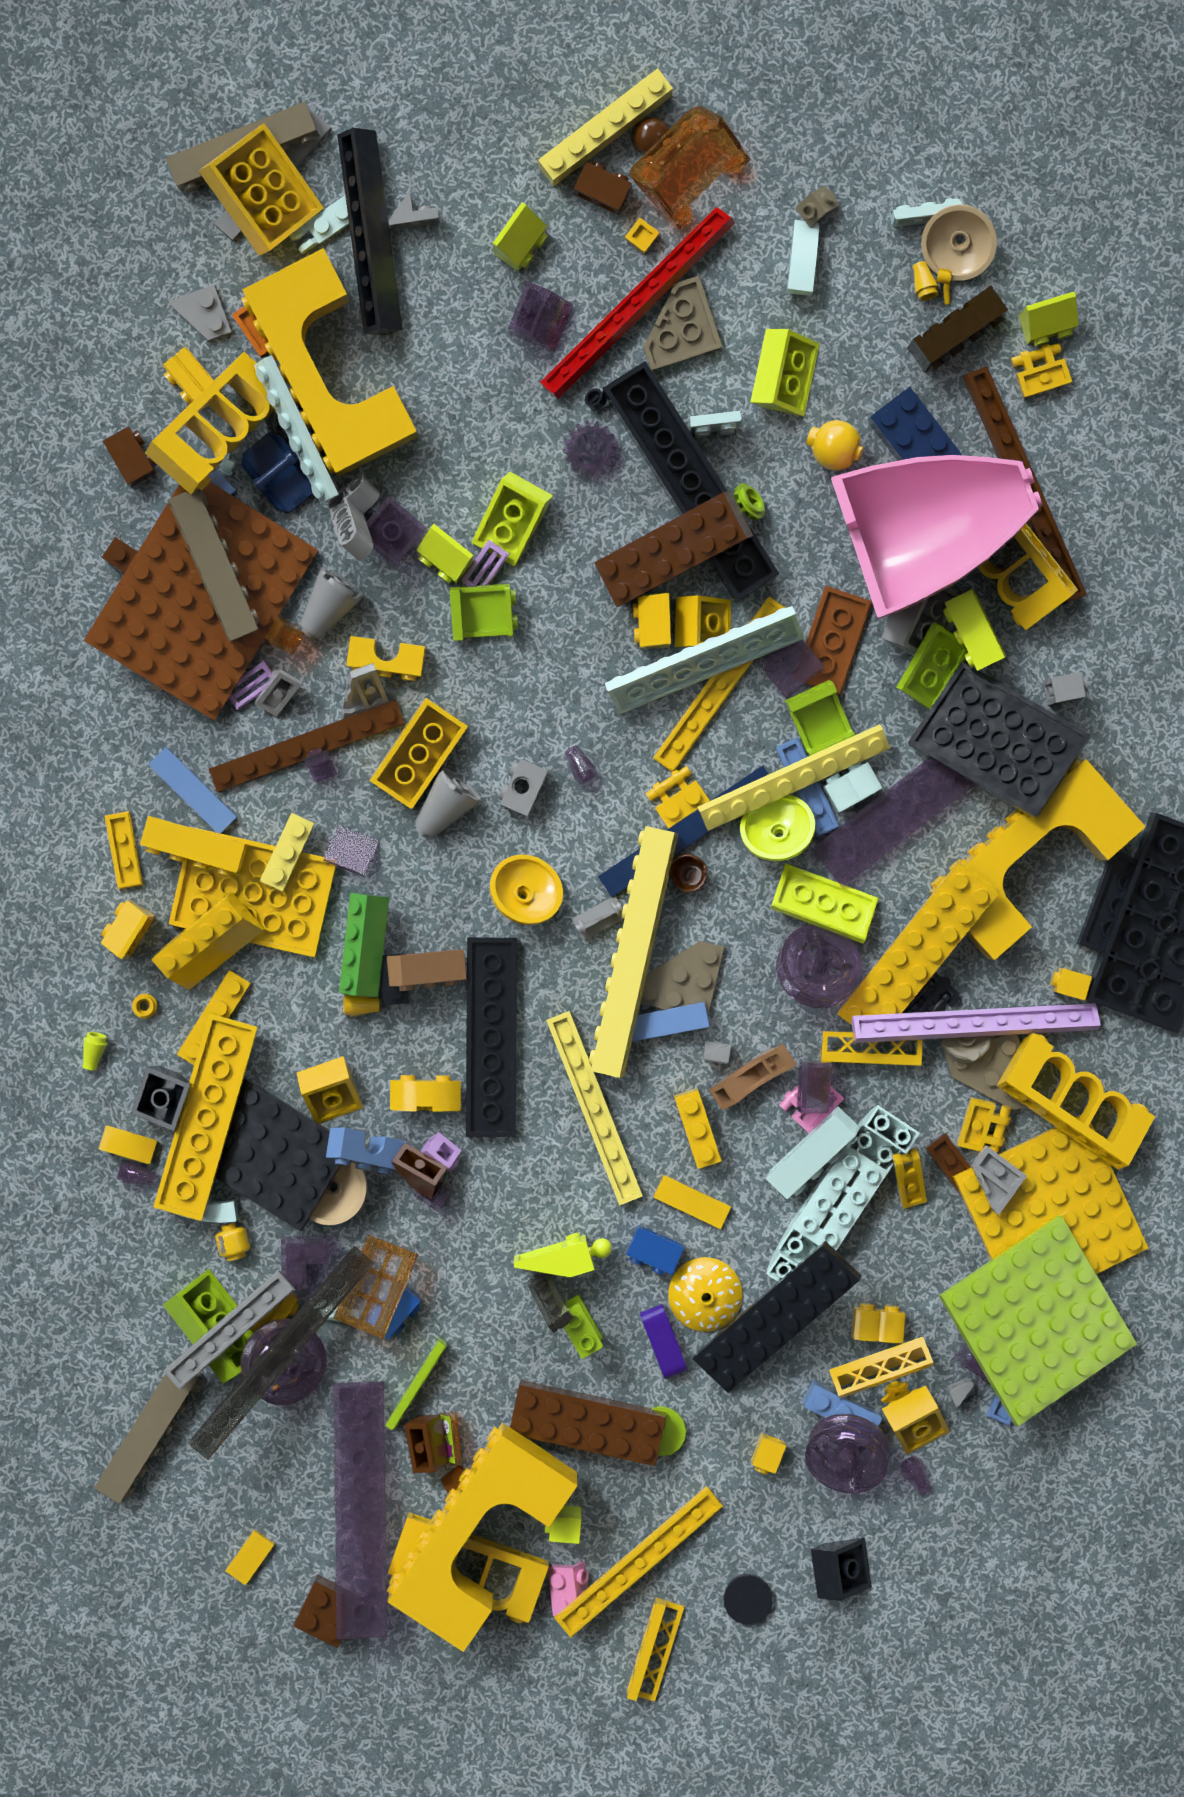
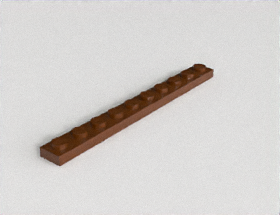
M986 366L963 376L964 382L999 459L1021 461L1025 469L1030 468L1034 483L1030 484L1033 493L1038 491L1043 506L1038 507L1039 510L1031 517L1027 525L1031 527L1037 538L1078 589L1062 605L1087 595L988 367Z

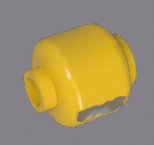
M236 1222L222 1225V1231L215 1235L219 1255L226 1258L227 1261L245 1257V1252L250 1249L246 1229L242 1226L237 1227Z

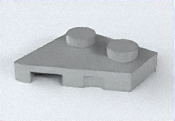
M214 285L169 301L171 307L208 341L232 333Z
M374 663L349 672L341 708L344 719L389 702Z
M984 1146L971 1164V1168L993 1212L999 1215L1027 1176L988 1146Z

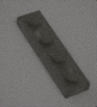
M539 1272L526 1282L550 1330L555 1333L558 1329L567 1326L574 1317L553 1276L548 1273Z

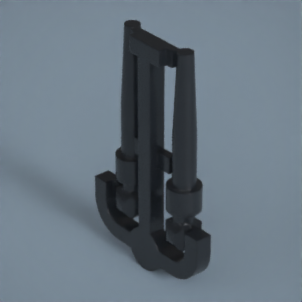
M935 972L932 977L938 981V987L925 1001L921 999L922 996L924 997L928 993L927 990L935 985V981L930 978L902 1013H908L917 1002L921 1006L915 1013H921L925 1009L929 1012L941 1011L945 1006V1002L953 1008L959 999L958 992L951 986V981L948 977H940ZM948 989L953 994V999L951 1000L950 993L944 992L941 995V999L935 1001L933 1007L929 1006L942 990Z

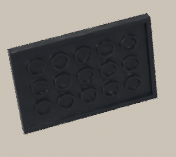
M961 662L908 741V746L1037 820L1090 740L1091 734L984 673L977 671L975 668H971L968 664Z
M244 1077L215 1178L292 1227L303 1231L341 1165L335 1164V1159L326 1158L330 1134L328 1128Z

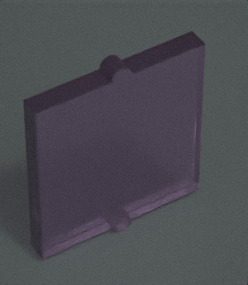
M339 825L333 839L329 840L330 846L323 861L364 877L370 862L374 861L373 855L379 840Z

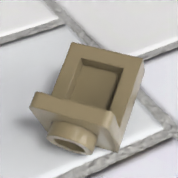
M823 186L811 192L796 206V210L807 225L811 227L822 217L836 210L840 204L837 202L834 193L826 186Z

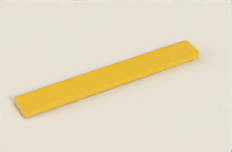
M768 597L751 622L757 618H764L774 614L777 610L785 607L771 597ZM753 660L711 677L653 759L671 772H674Z
M707 1486L703 1488L554 1617L568 1636L572 1638L723 1507Z

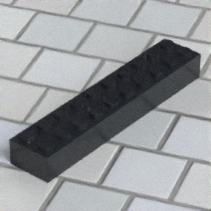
M646 361L603 387L602 392L680 516L719 494L727 492V489ZM750 526L753 537L708 560L735 603L769 583L780 574Z

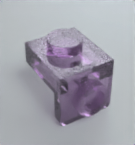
M322 748L307 752L309 757L303 758L306 768L309 769L315 783L337 775L328 750L322 751Z

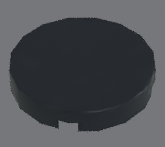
M740 1574L733 1578L727 1584L723 1595L724 1607L728 1615L736 1622L745 1625L756 1624L763 1620L770 1612L773 1603L772 1591L769 1585L760 1576L754 1574Z

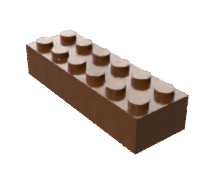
M727 491L594 562L616 607H620L753 537V534L732 492Z
M521 1380L510 1428L526 1438L656 1466L666 1412Z

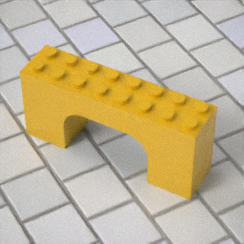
M324 248L242 289L245 297L241 298L249 315L255 314L257 319L253 323L261 338L266 337L269 341L264 345L274 361H279L280 365L277 367L285 384L290 383L292 386L288 390L296 407L301 405L303 408L300 415L308 429H314L315 434L311 435L319 452L325 451L327 456L323 460L331 474L336 473L340 477L418 437L417 431L394 386L357 404L341 403L335 400L328 392L306 349L305 337L309 326L318 318L350 303L347 293Z
M1087 759L1075 761L1037 820L1015 809L1005 818L1007 823L1004 826H996L987 833V841L984 843L978 842L967 851L970 856L965 860L964 858L962 860L958 859L949 867L951 871L955 864L960 861L999 890L997 897L966 933L967 937L987 959L995 960L1032 928L1006 897L1003 890V878L1007 869L1055 827L1062 826L1073 831L1098 860H1109L1146 827ZM940 875L930 884L932 887L929 891L930 894L946 877L945 875Z
M503 1422L499 1428L494 1427L487 1437L486 1447L478 1449L473 1457L474 1463L471 1469L466 1468L458 1480L460 1481L458 1488L450 1490L445 1498L446 1504L443 1510L438 1509L430 1521L432 1524L429 1530L426 1531L424 1529L417 1539L416 1543L418 1545L415 1551L410 1550L402 1562L404 1565L401 1571L398 1572L396 1570L388 1583L390 1584L387 1589L389 1604L462 1652L465 1651L492 1611L493 1594L464 1576L454 1563L455 1556L483 1515L493 1506L511 1504L519 1507L547 1527H550L577 1487V1471Z

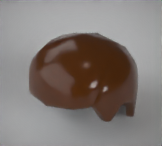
M645 118L637 122L632 129L631 141L635 150L648 156L664 153L671 144V129L666 122L659 118Z
M691 854L678 856L671 863L669 876L673 880L675 887L686 893L700 891L706 885L709 875L705 862ZM692 869V871H691V873H690V875H689V877H688V879H687V878H686L687 872Z

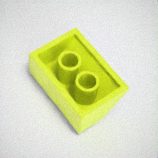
M766 329L750 402L765 409L804 417L820 343L789 329Z
M971 589L945 602L947 608L943 609V612L949 623L954 622L957 628L954 635L960 646L965 644L968 651L965 657L971 668L976 667L978 671L1007 657L975 590Z

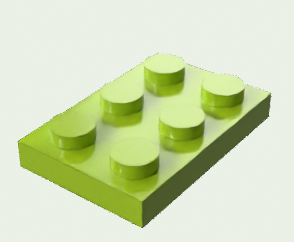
M933 622L896 688L930 710L961 662H964L965 654L968 653L965 644L960 646L954 634Z

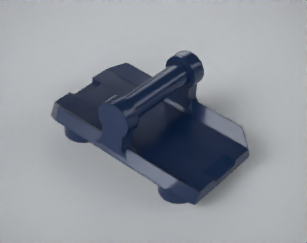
M273 432L265 434L257 443L242 454L243 469L251 477L254 485L263 492L277 511L289 514L313 494L312 485L307 475L301 470L299 458L280 434Z

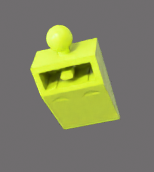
M578 1232L566 1236V1240L516 1255L514 1256L513 1263L514 1267L519 1269L573 1277L595 1270L592 1257H608L612 1252V1245L607 1239L600 1238L589 1247L586 1235L580 1236Z

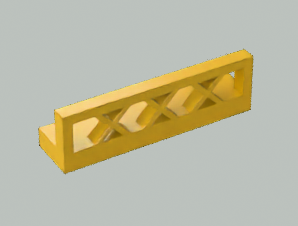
M822 1031L821 1061L918 1066L922 1064L923 1039L917 1040L916 1053H904L899 1048L907 1040H901L898 1044L890 1041L894 1047L889 1052H879L875 1047L878 1042H867L869 1046L864 1051H854L850 1046L854 1041L853 1032ZM828 1037H839L844 1045L839 1050H827ZM842 1037H848L851 1039L848 1042H846Z
M920 1337L830 1369L829 1372L839 1399L934 1366L924 1338ZM923 1357L926 1358L925 1361H922V1362H919V1363L913 1362L914 1360H917V1359H920V1358H923ZM901 1365L899 1370L894 1372L889 1370ZM877 1374L876 1378L874 1379H866V1377ZM854 1382L851 1387L841 1389V1386Z
M655 1598L626 1691L627 1699L637 1701V1698L641 1697L655 1702L684 1610L683 1605ZM665 1608L678 1610L675 1619L665 1624L662 1618ZM673 1625L670 1633L667 1627ZM665 1629L669 1636L668 1643L658 1648L655 1643L657 1634ZM663 1649H665L664 1656H662L660 1652ZM658 1653L662 1661L661 1665L650 1671L648 1667L650 1656ZM658 1672L657 1678L655 1680L653 1674ZM649 1676L654 1683L652 1694L640 1691L643 1680Z

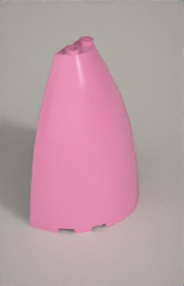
M960 455L916 457L869 466L831 478L878 620L916 605L962 580L999 551L1039 510L1038 507L1043 506L1038 491L1033 493L1030 484L1034 483L1030 468L1025 469L1021 461Z

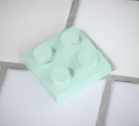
M740 411L691 416L688 422V429L691 434H695V438L710 436L709 432L719 431L720 435L735 433L734 429H738L740 426L741 414Z

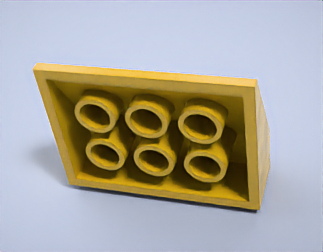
M265 123L261 124L199 170V173L259 256L273 249L324 209Z

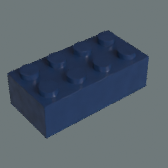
M910 386L870 416L867 421L897 461L929 456H963Z

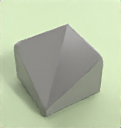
M705 1041L703 1059L705 1061L727 1064L729 1062L731 1044Z
M968 1377L947 1386L949 1395L956 1408L959 1407L964 1398L976 1393L974 1384Z

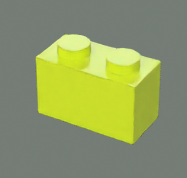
M564 1505L550 1527L545 1525V1533H549L550 1542L579 1544L581 1507Z

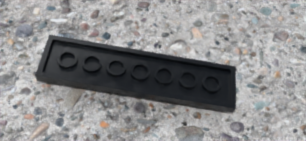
M467 937L466 1137H516L517 938Z
M824 1241L703 1346L692 1359L729 1393L857 1284L862 1275L832 1246Z

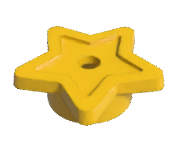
M900 1381L889 1383L884 1389L886 1395L881 1401L888 1403L910 1394L911 1391L907 1390V1381L903 1383Z

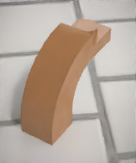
M781 1044L756 1056L711 1087L709 1091L720 1108L724 1110L738 1103L765 1082L792 1069L797 1064L784 1044Z

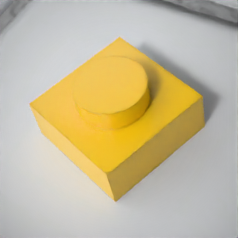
M639 218L625 236V240L645 254L660 232L642 218Z

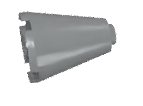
M322 567L319 571L300 621V625L303 627L301 631L312 639L315 636L321 638L364 596L361 590L357 594L351 589L356 585L333 570L330 574L327 573V567Z
M443 768L439 772L415 820L416 830L426 838L428 836L435 837L475 807L481 799L479 793L469 783L467 785L458 779L459 775L450 769Z

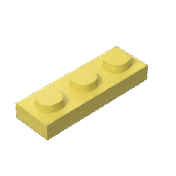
M291 813L260 879L261 882L284 891L315 823Z

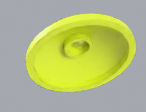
M789 794L743 815L740 824L741 837L746 848L761 859L768 861L788 860L801 854L812 842L815 834L814 815L803 800ZM777 833L783 834L782 837H776L775 835Z

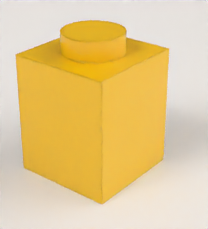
M1059 967L1058 972L1054 971L1050 985L1054 986L1053 992L1085 1000L1092 976Z
M761 1433L751 1458V1463L755 1466L754 1469L766 1475L769 1472L776 1474L786 1448L785 1442Z

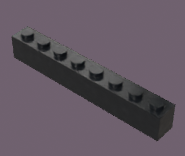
M353 127L338 134L337 138L364 334L389 335L403 330L377 134L375 130Z

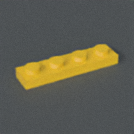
M229 970L177 1055L194 1065L209 1013L230 1018L251 982Z

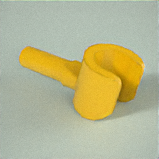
M939 268L936 282L944 283V304H951L950 283L952 271Z

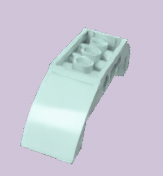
M879 1105L868 1112L858 1123L859 1130L856 1134L858 1139L849 1148L844 1146L839 1151L841 1153L840 1156L827 1166L790 1222L771 1258L766 1274L779 1281L824 1241L837 1250L893 1166L892 1155L901 1154V1152L906 1154L920 1134L918 1131Z

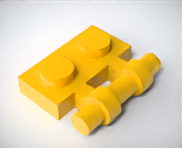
M1059 343L1053 345L1045 344L1040 349L1031 352L1026 350L1020 352L1019 356L1011 358L1013 368L1022 365L1025 370L1016 374L1023 399L1072 383L1065 358L1055 361L1053 356L1061 353ZM1044 358L1045 365L1033 367V361Z
M687 766L679 771L676 769L671 773L672 776L661 783H655L652 785L653 788L645 793L650 802L658 796L663 802L655 807L668 829L697 810L698 806L710 801L696 780L690 785H687L684 781L685 778L692 774ZM678 784L681 791L669 798L666 791Z
M970 1097L957 1145L981 1152L984 1143L990 1144L989 1148L998 1154L999 1147L1003 1146L1005 1140L1003 1137L1005 1128L1011 1120L1009 1116L1011 1107L1002 1105L1000 1113H994L995 1103ZM991 1122L996 1123L994 1133L988 1134Z

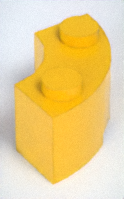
M400 1075L399 1080H390V1110L461 1111V1081L451 1080V1075H436V1080L415 1079V1075Z

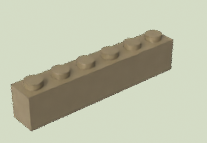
M306 102L167 157L166 160L176 186L180 191L185 190V192H192L198 189L199 184L206 182L199 173V170L263 123L266 124L285 153L292 150L291 147L301 143L302 146L311 144L320 135Z
M197 489L192 495L184 492L168 499V504L227 640L232 641L258 630L256 624L260 623L254 609H249L246 601L250 600L245 586L240 587L236 577L240 576L235 563H230L226 554L229 553V549L224 538L220 540L216 530L219 529L214 515L209 516L206 506L209 503L203 491L199 492Z
M201 1372L181 1390L177 1388L166 1374L164 1375L94 1489L120 1504L123 1498L127 1500L130 1498L136 1488L133 1485L136 1477L142 1478L149 1467L146 1464L149 1456L151 1455L155 1458L162 1447V1444L159 1443L163 1434L168 1437L176 1424L172 1421L176 1413L182 1415L189 1402L185 1400L190 1392L195 1394L202 1383L198 1379Z

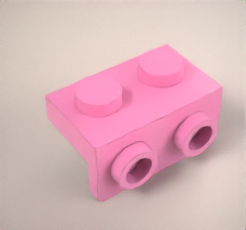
M578 1562L575 1565L556 1564L549 1566L548 1578L553 1616H556L588 1588L589 1575L585 1562Z

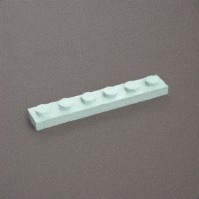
M272 355L262 359L254 365L256 376L267 392L269 403L275 408L279 424L287 433L290 447L296 452L300 460L301 470L307 475L312 485L311 489L314 496L322 504L339 494Z

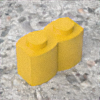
M860 1303V1307L853 1308L851 1337L854 1340L903 1343L905 1312L899 1311V1306L885 1305L884 1309H875L874 1304Z

